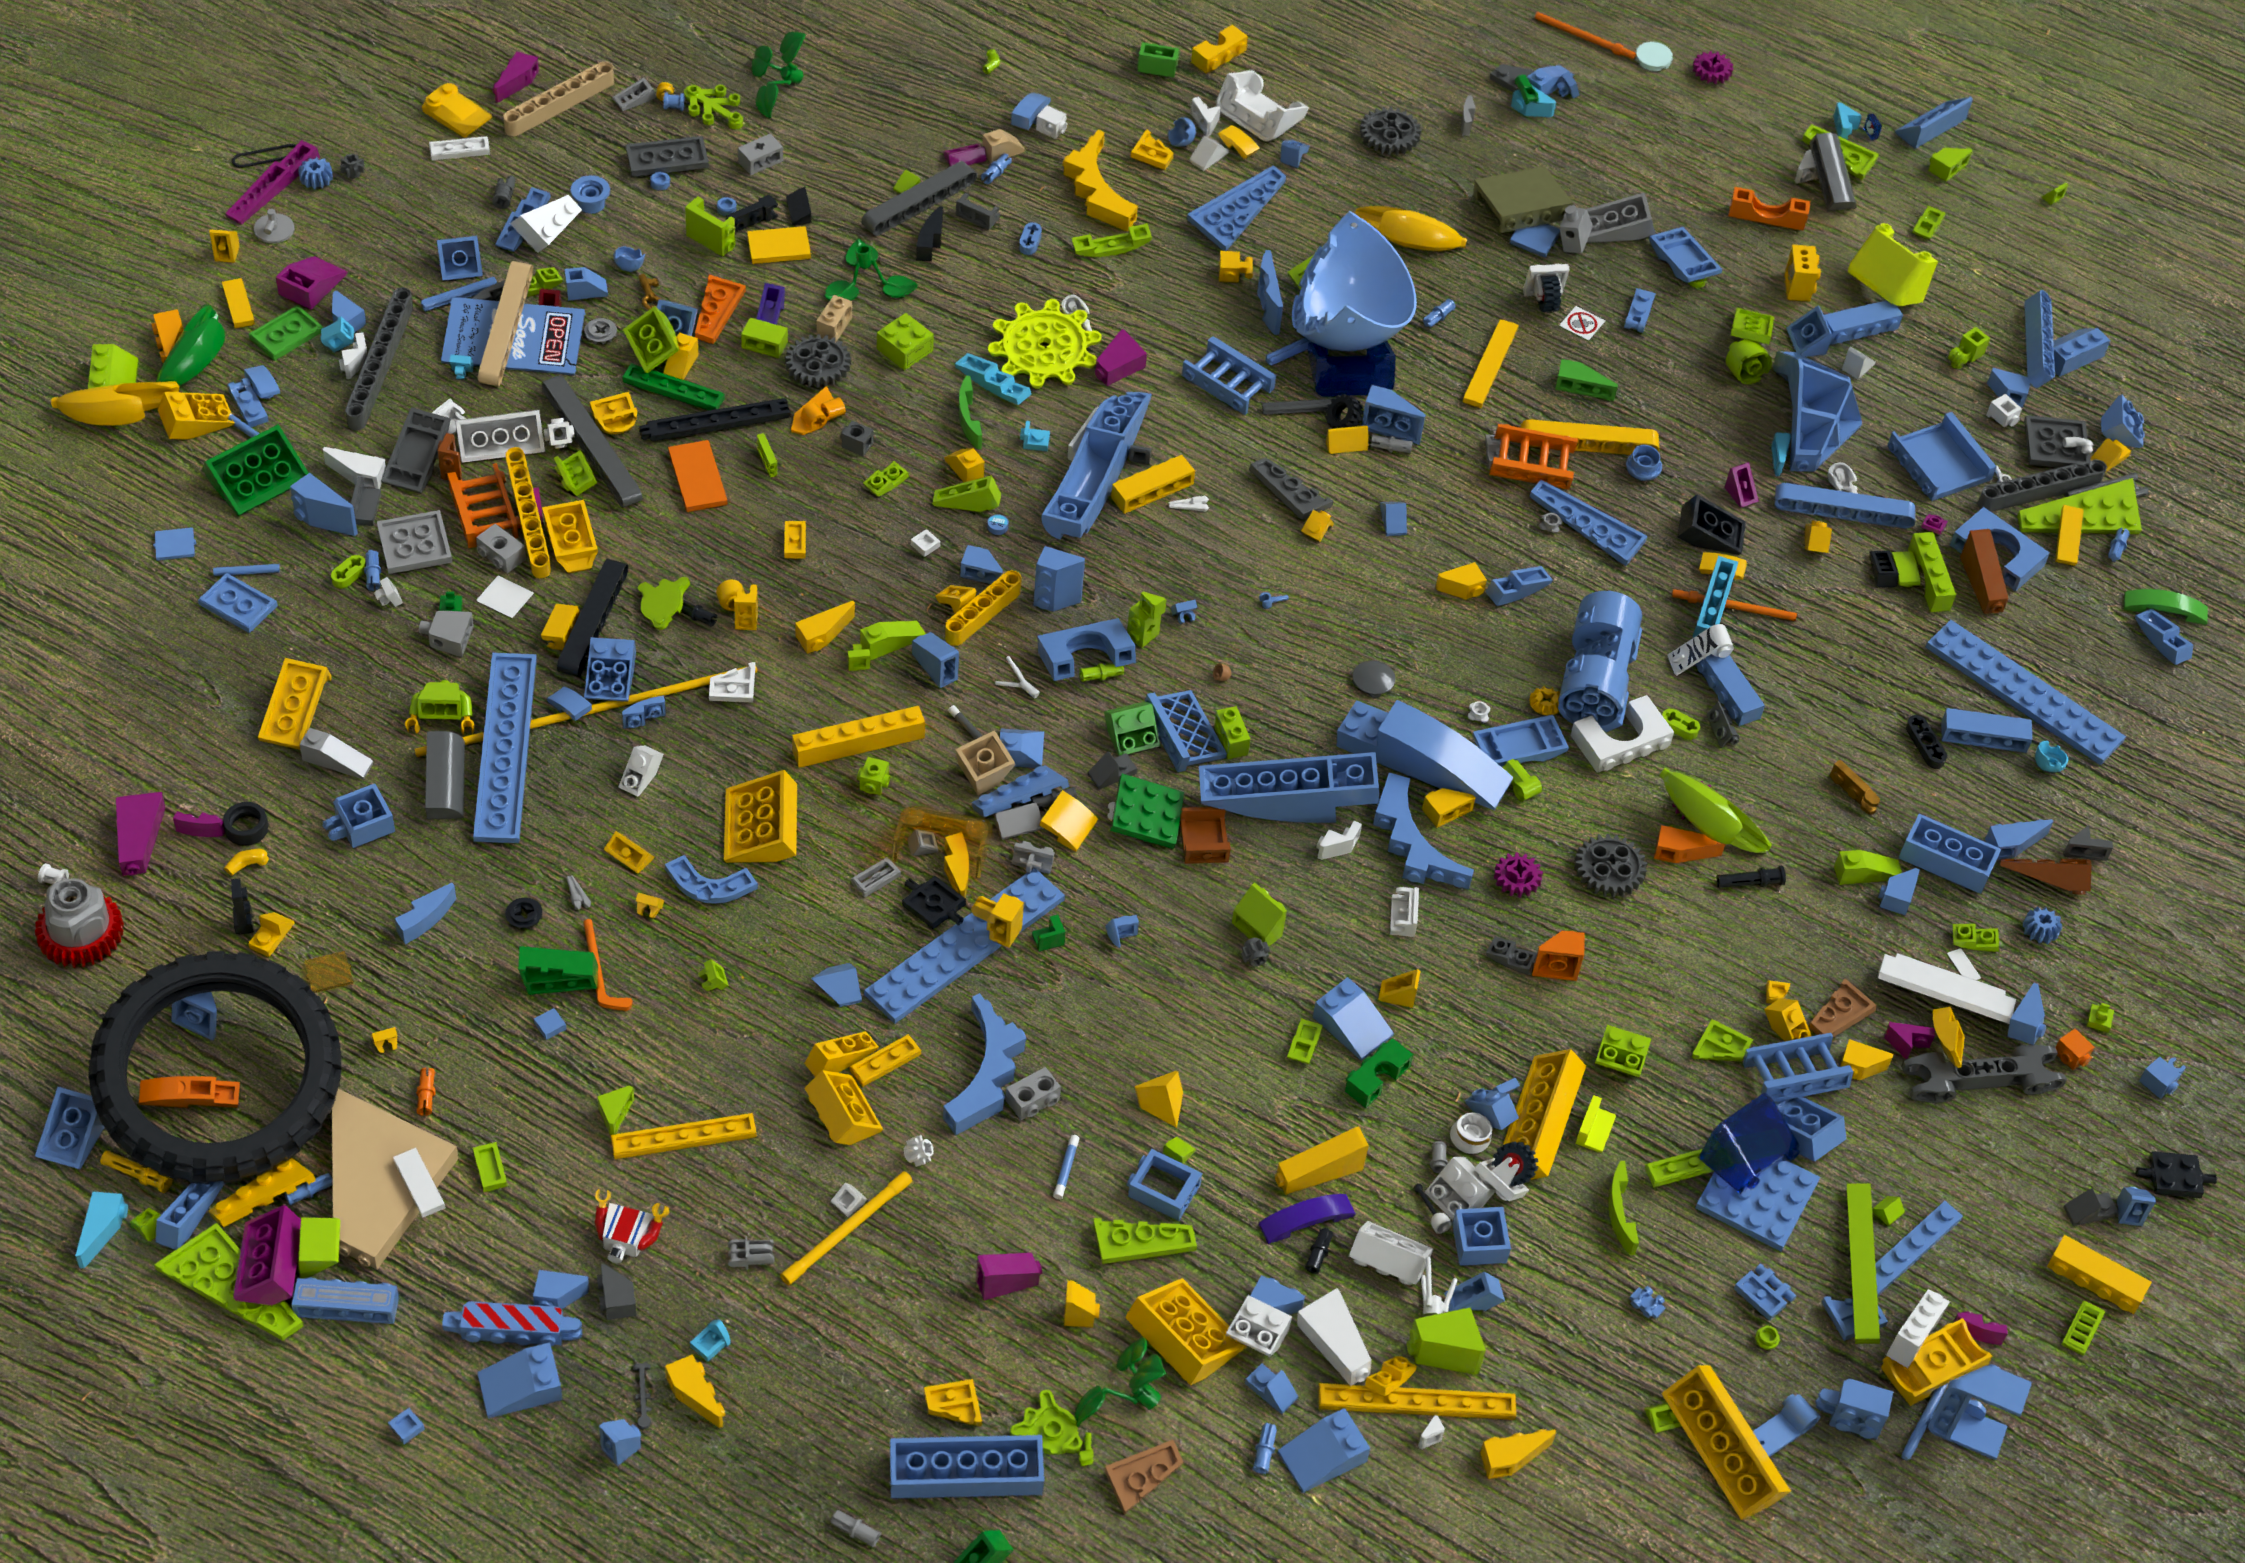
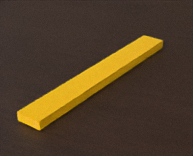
M1319 1383L1318 1407L1322 1410H1341L1345 1408L1346 1411L1515 1420L1516 1394L1399 1387L1390 1394L1382 1396L1364 1385L1350 1386L1345 1384Z

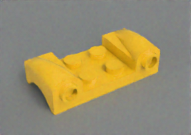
M1962 1318L1954 1323L1945 1325L1941 1330L1927 1336L1908 1368L1886 1356L1882 1361L1881 1369L1902 1397L1912 1406L1929 1397L1932 1391L1949 1383L1951 1380L1983 1366H1988L1992 1355L1977 1345L1969 1333L1965 1320Z

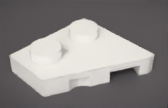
M755 662L748 663V667L737 670L735 668L725 674L711 677L709 701L753 703Z

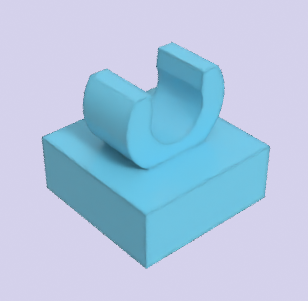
M450 355L449 362L452 370L455 371L456 379H465L466 372H473L474 364L471 356Z

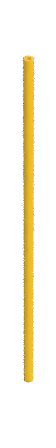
M728 671L630 695L628 702L609 700L593 704L592 710L585 715L638 703L653 697L666 696L710 685L711 677L725 674ZM561 712L531 720L530 729L572 718L567 713ZM484 732L462 737L465 745L483 741ZM427 746L414 749L416 757L427 754Z

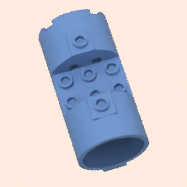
M1597 591L1585 596L1580 602L1572 636V644L1576 650L1575 658L1570 659L1566 664L1558 700V709L1561 715L1572 724L1578 720L1593 716L1605 732L1623 725L1629 696L1627 691L1629 683L1627 667L1629 663L1636 661L1642 628L1640 627L1642 620L1641 608L1633 599L1624 594L1614 591Z

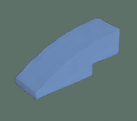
M1034 92L1028 94L1013 110L1011 124L1029 130L1033 123H1037V115L1046 105L1048 106L1051 98Z
M1542 566L1514 570L1509 573L1508 577L1493 579L1485 592L1496 606L1527 597L1551 584L1553 579Z
M2153 609L2135 615V619L2145 635L2168 660L2176 665L2192 658L2193 644L2179 635L2180 627Z
M453 883L412 901L411 911L394 918L396 931L405 944L431 929L450 909L456 900Z

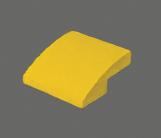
M1062 790L1040 821L1039 826L1057 835V842L1076 852L1097 823L1098 818L1081 802Z

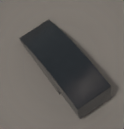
M939 206L932 212L921 228L916 247V261L932 262L933 248H941L943 206Z

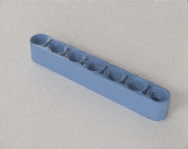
M2040 290L2025 301L2027 376L2035 388L2041 387L2055 377L2052 303L2049 295L2044 290Z
M1781 483L1775 488V506L1780 510L1898 528H1911L1915 524V505L1909 501L1790 483Z

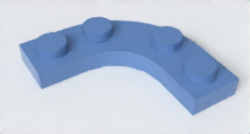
M685 855L665 864L666 872L679 890L688 897L700 902L726 903L758 889V883L747 868L722 879H708L701 876L693 868Z

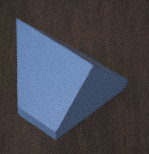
M851 963L826 968L811 978L839 1004V1007L862 1002L856 968Z

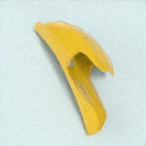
M1366 206L1357 208L1355 211L1357 216L1372 225L1386 239L1404 247L1427 251H1446L1458 247L1465 248L1467 239L1461 237L1456 230L1432 217L1415 211L1387 206Z
M176 381L125 383L70 392L61 397H54L51 399V404L53 408H58L68 417L83 423L94 425H128L144 419V411L158 408L164 392H179V385Z

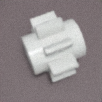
M922 1135L906 1141L907 1145L904 1147V1156L908 1162H914L915 1166L918 1167L931 1161L930 1157L933 1155V1146L928 1139L923 1140Z

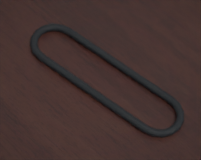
M285 144L240 153L233 157L232 163L236 167L243 168L283 160L286 156L243 165L235 162V159L240 156L295 147L296 145Z

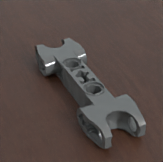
M2036 1044L2021 1045L2014 1048L2011 1052L2012 1057L1962 1060V1067L1956 1068L1951 1062H1946L1943 1053L1940 1052L1925 1053L1909 1058L1901 1066L1903 1073L1917 1075L1925 1081V1083L1912 1087L1911 1099L1930 1103L1952 1100L1956 1096L1955 1090L2006 1087L2011 1085H2022L2024 1093L2028 1095L2043 1094L2063 1087L2067 1081L2065 1074L2049 1071L2043 1066V1064L2055 1060L2058 1054L2056 1048Z

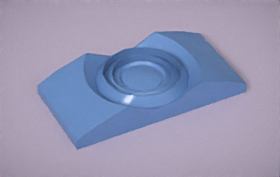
M1684 227L1651 235L1649 238L1659 259L1666 261L1671 266L1675 277L1682 281L1691 282L1722 273V268Z
M1266 250L1260 267L1257 296L1260 298L1262 308L1265 310L1262 318L1274 335H1279L1283 304L1271 250Z
M1553 715L1478 730L1472 733L1478 748L1501 767L1511 759L1518 760L1520 764L1527 761L1544 762L1565 753L1569 749Z

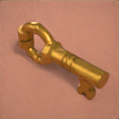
M640 274L638 278L645 293V296L642 298V306L650 310L654 306L657 307V305L649 306L647 302L662 300L652 292L650 287L652 285L659 286V282H657V278L649 279L645 274Z

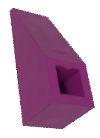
M516 51L513 58L509 59L506 69L501 72L500 79L493 86L495 102L499 103L533 82L539 72L538 57Z

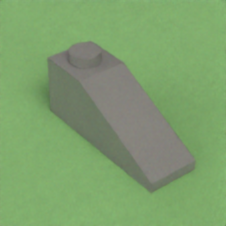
M309 728L300 743L303 761L363 780L373 765L372 759L331 734Z

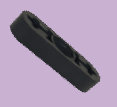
M1920 715L1909 717L1906 731L1924 761L1933 769L1942 768L1946 762L1947 753L1928 722ZM1921 739H1928L1932 744L1925 745L1921 742Z

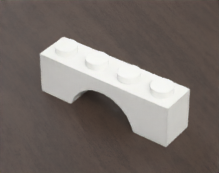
M1928 1289L1898 1332L1886 1356L1908 1368L1929 1333H1932L1940 1321L1949 1301L1940 1294Z

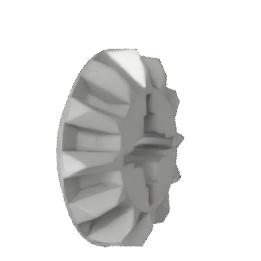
M598 318L586 324L584 333L588 341H593L594 344L602 342L604 345L605 341L611 342L612 338L616 337L617 327L608 319Z

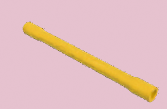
M905 1171L900 1173L886 1188L800 1260L795 1261L780 1274L782 1281L790 1286L810 1266L892 1197L898 1195L913 1182L911 1176Z

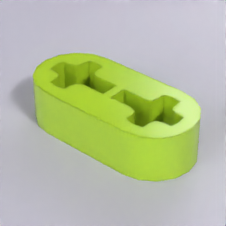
M352 555L331 572L333 586L338 589L347 588L361 577L366 567L365 558L360 555Z
M1675 709L1663 711L1662 716L1672 728L1674 734L1687 740H1693L1698 736L1700 730L1698 721Z

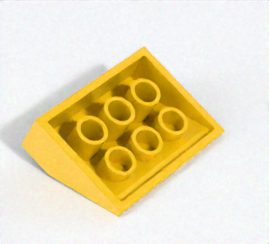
M785 770L726 788L724 861L726 863L778 862L796 856L797 783Z
M1183 1278L1137 1297L1125 1317L1190 1385L1206 1379L1247 1347V1345L1226 1336L1230 1326Z

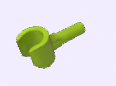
M1090 1432L1085 1433V1451L1078 1452L1080 1466L1093 1464L1094 1452L1091 1447L1092 1434Z

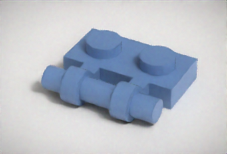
M1759 1264L1755 1271L1760 1276L1758 1277L1751 1270L1735 1284L1734 1290L1770 1321L1786 1307L1787 1302L1783 1297L1791 1303L1796 1299L1797 1295L1791 1291V1287L1787 1283L1783 1284L1774 1276L1775 1272ZM1766 1283H1769L1773 1288L1776 1289V1291H1774Z

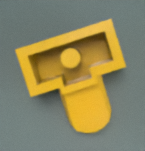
M1004 893L998 902L979 896L973 904L971 912L974 916L987 921L990 940L1010 948L1022 929L1024 902L1020 901L1017 897Z

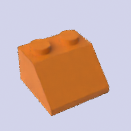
M1561 931L1540 945L1533 966L1532 976L1577 981L1584 958L1585 933Z

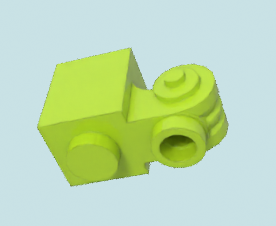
M1977 327L1962 336L1959 347L1951 349L1948 360L1951 361V366L1960 369L1968 361L1972 363L1983 356L1990 337Z

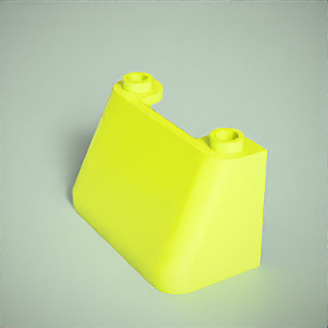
M1885 223L1877 225L1850 262L1848 272L1894 305L1905 306L1923 303L1938 261L1925 251L1912 253L1891 238L1894 235V230L1890 225Z

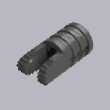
M508 176L506 183L503 178H498L492 200L495 207L506 209L510 206L516 181L514 176Z

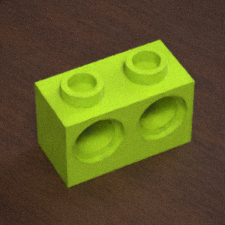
M1237 706L1216 710L1214 728L1227 753V759L1248 755L1251 739Z

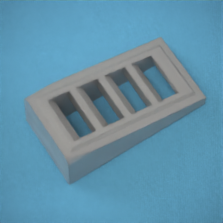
M642 78L613 96L612 99L622 111L655 99L656 94L646 79Z

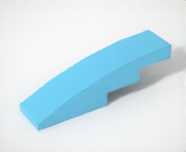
M967 353L955 363V367L966 376H970L971 380L993 394L1016 405H1019L1031 395L1029 387L1015 383L1014 376L999 371L998 365L994 362Z

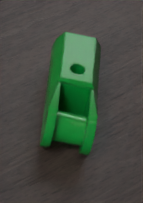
M1525 74L1518 75L1515 78V84L1522 95L1524 103L1526 105L1530 102L1538 103V93L1532 87Z

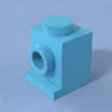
M339 317L338 321L321 329V342L324 346L336 352L354 342V328L345 319Z

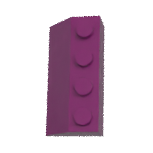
M286 1205L245 1222L233 1295L236 1301L274 1305L292 1297L300 1246L301 1219Z

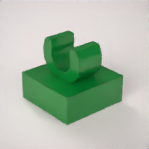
M446 592V595H440L439 611L462 612V595H455V592Z

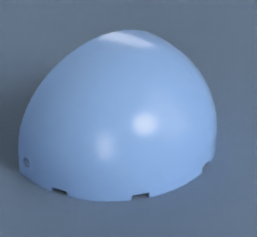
M1348 211L1328 233L1326 244L1323 247H1318L1309 262L1299 284L1302 287L1299 296L1296 295L1294 299L1292 323L1293 327L1302 336L1327 349L1358 351L1372 348L1396 335L1413 318L1417 302L1412 278L1402 258L1390 242L1368 222L1353 212ZM1352 223L1358 224L1356 227L1351 226Z

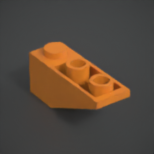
M1661 825L1654 859L1681 863L1722 856L1725 844L1694 831Z

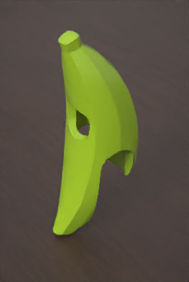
M1667 768L1661 771L1659 777L1663 779L1665 789L1673 804L1705 836L1719 843L1731 844L1749 852L1766 853L1770 850L1772 843L1758 826L1724 796L1685 774L1672 772Z

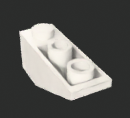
M328 447L323 448L324 460L327 466L355 485L357 478L363 477L364 487L380 489L382 485L381 479L386 470L385 459Z

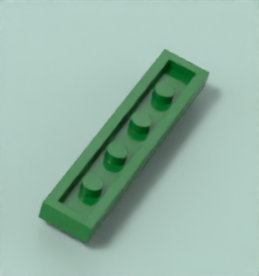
M632 363L622 377L623 383L707 410L719 409L725 399V393L654 370L645 373L642 366Z

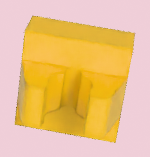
M642 893L637 894V914L643 915L644 909L649 906V917L655 918L659 910L662 909L664 900Z
M395 1027L371 1034L373 1044L379 1053H384L383 1044L385 1040L392 1045L393 1050L397 1049V1032Z

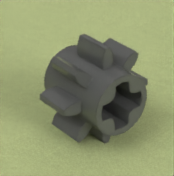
M348 154L344 159L340 160L341 173H346L347 177L357 178L361 173H364V159H359L358 155Z
M1251 938L1244 943L1241 955L1244 962L1249 961L1252 966H1260L1267 961L1270 949L1267 942L1262 943L1259 938Z

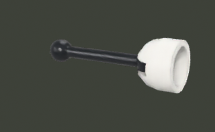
M1415 1184L1414 1191L1420 1194L1433 1214L1431 1219L1432 1228L1437 1234L1446 1232L1452 1226L1451 1220L1445 1213H1437L1423 1192V1186Z

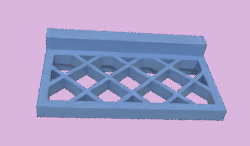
M1191 690L1163 696H1156L1155 692L1146 695L1145 702L1151 703L1153 706L1159 739L1177 772L1186 771L1189 765L1226 758L1227 753ZM1188 698L1191 705H1185L1179 702V700ZM1161 703H1168L1173 707L1169 710L1163 707ZM1175 707L1186 711V715L1183 716L1174 712ZM1189 713L1197 716L1200 721L1197 722L1188 718ZM1170 717L1181 721V725L1178 726L1172 723ZM1184 723L1195 727V731L1192 732L1183 728ZM1198 729L1207 732L1209 737L1206 738L1197 734ZM1179 733L1190 737V741L1187 742L1181 739ZM1193 739L1204 743V747L1201 748L1192 744ZM1209 745L1216 748L1218 752L1212 753L1205 749ZM1188 749L1195 751L1200 755L1196 757H1191L1188 753Z

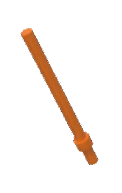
M1537 12L1535 15V19L1609 49L1618 56L1623 55L1633 60L1636 57V52L1624 48V45L1614 44Z
M1673 589L1671 597L1688 600L1687 602L1696 604V602L1703 603L1705 595L1698 594V591L1693 590L1687 592ZM1728 599L1725 604V608L1796 621L1797 617L1795 612Z

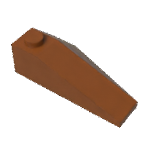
M2001 859L2000 866L2072 891V894L2085 895L2086 891H2091V859H2061L2059 863H2055V860L2039 859L2037 862H2032V859Z

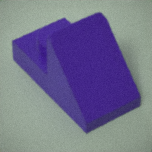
M765 283L757 320L777 325L780 310H784L785 287Z

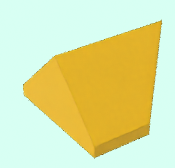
M1416 969L1382 980L1379 1000L1413 1008L1420 970Z
M1178 1071L1170 1072L1134 1086L1141 1109L1177 1128L1183 1097V1089Z

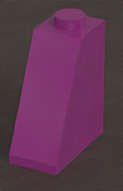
M1122 329L1097 358L1095 375L1106 386H1109L1146 368L1147 353Z
M1032 1252L977 1256L976 1282L983 1301L1039 1285L1042 1268L1038 1260L1035 1261Z

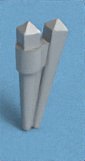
M573 875L567 876L566 879L571 894L570 898L574 909H581V904L585 908H589L591 901Z

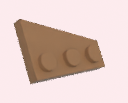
M1844 979L1840 988L1832 994L1830 1001L1821 1008L1811 1021L1810 1029L1816 1035L1832 1033L1833 1037L1874 1013L1877 1005L1847 979Z
M1174 1440L1105 1466L1104 1471L1123 1514L1125 1515L1181 1467L1183 1460Z

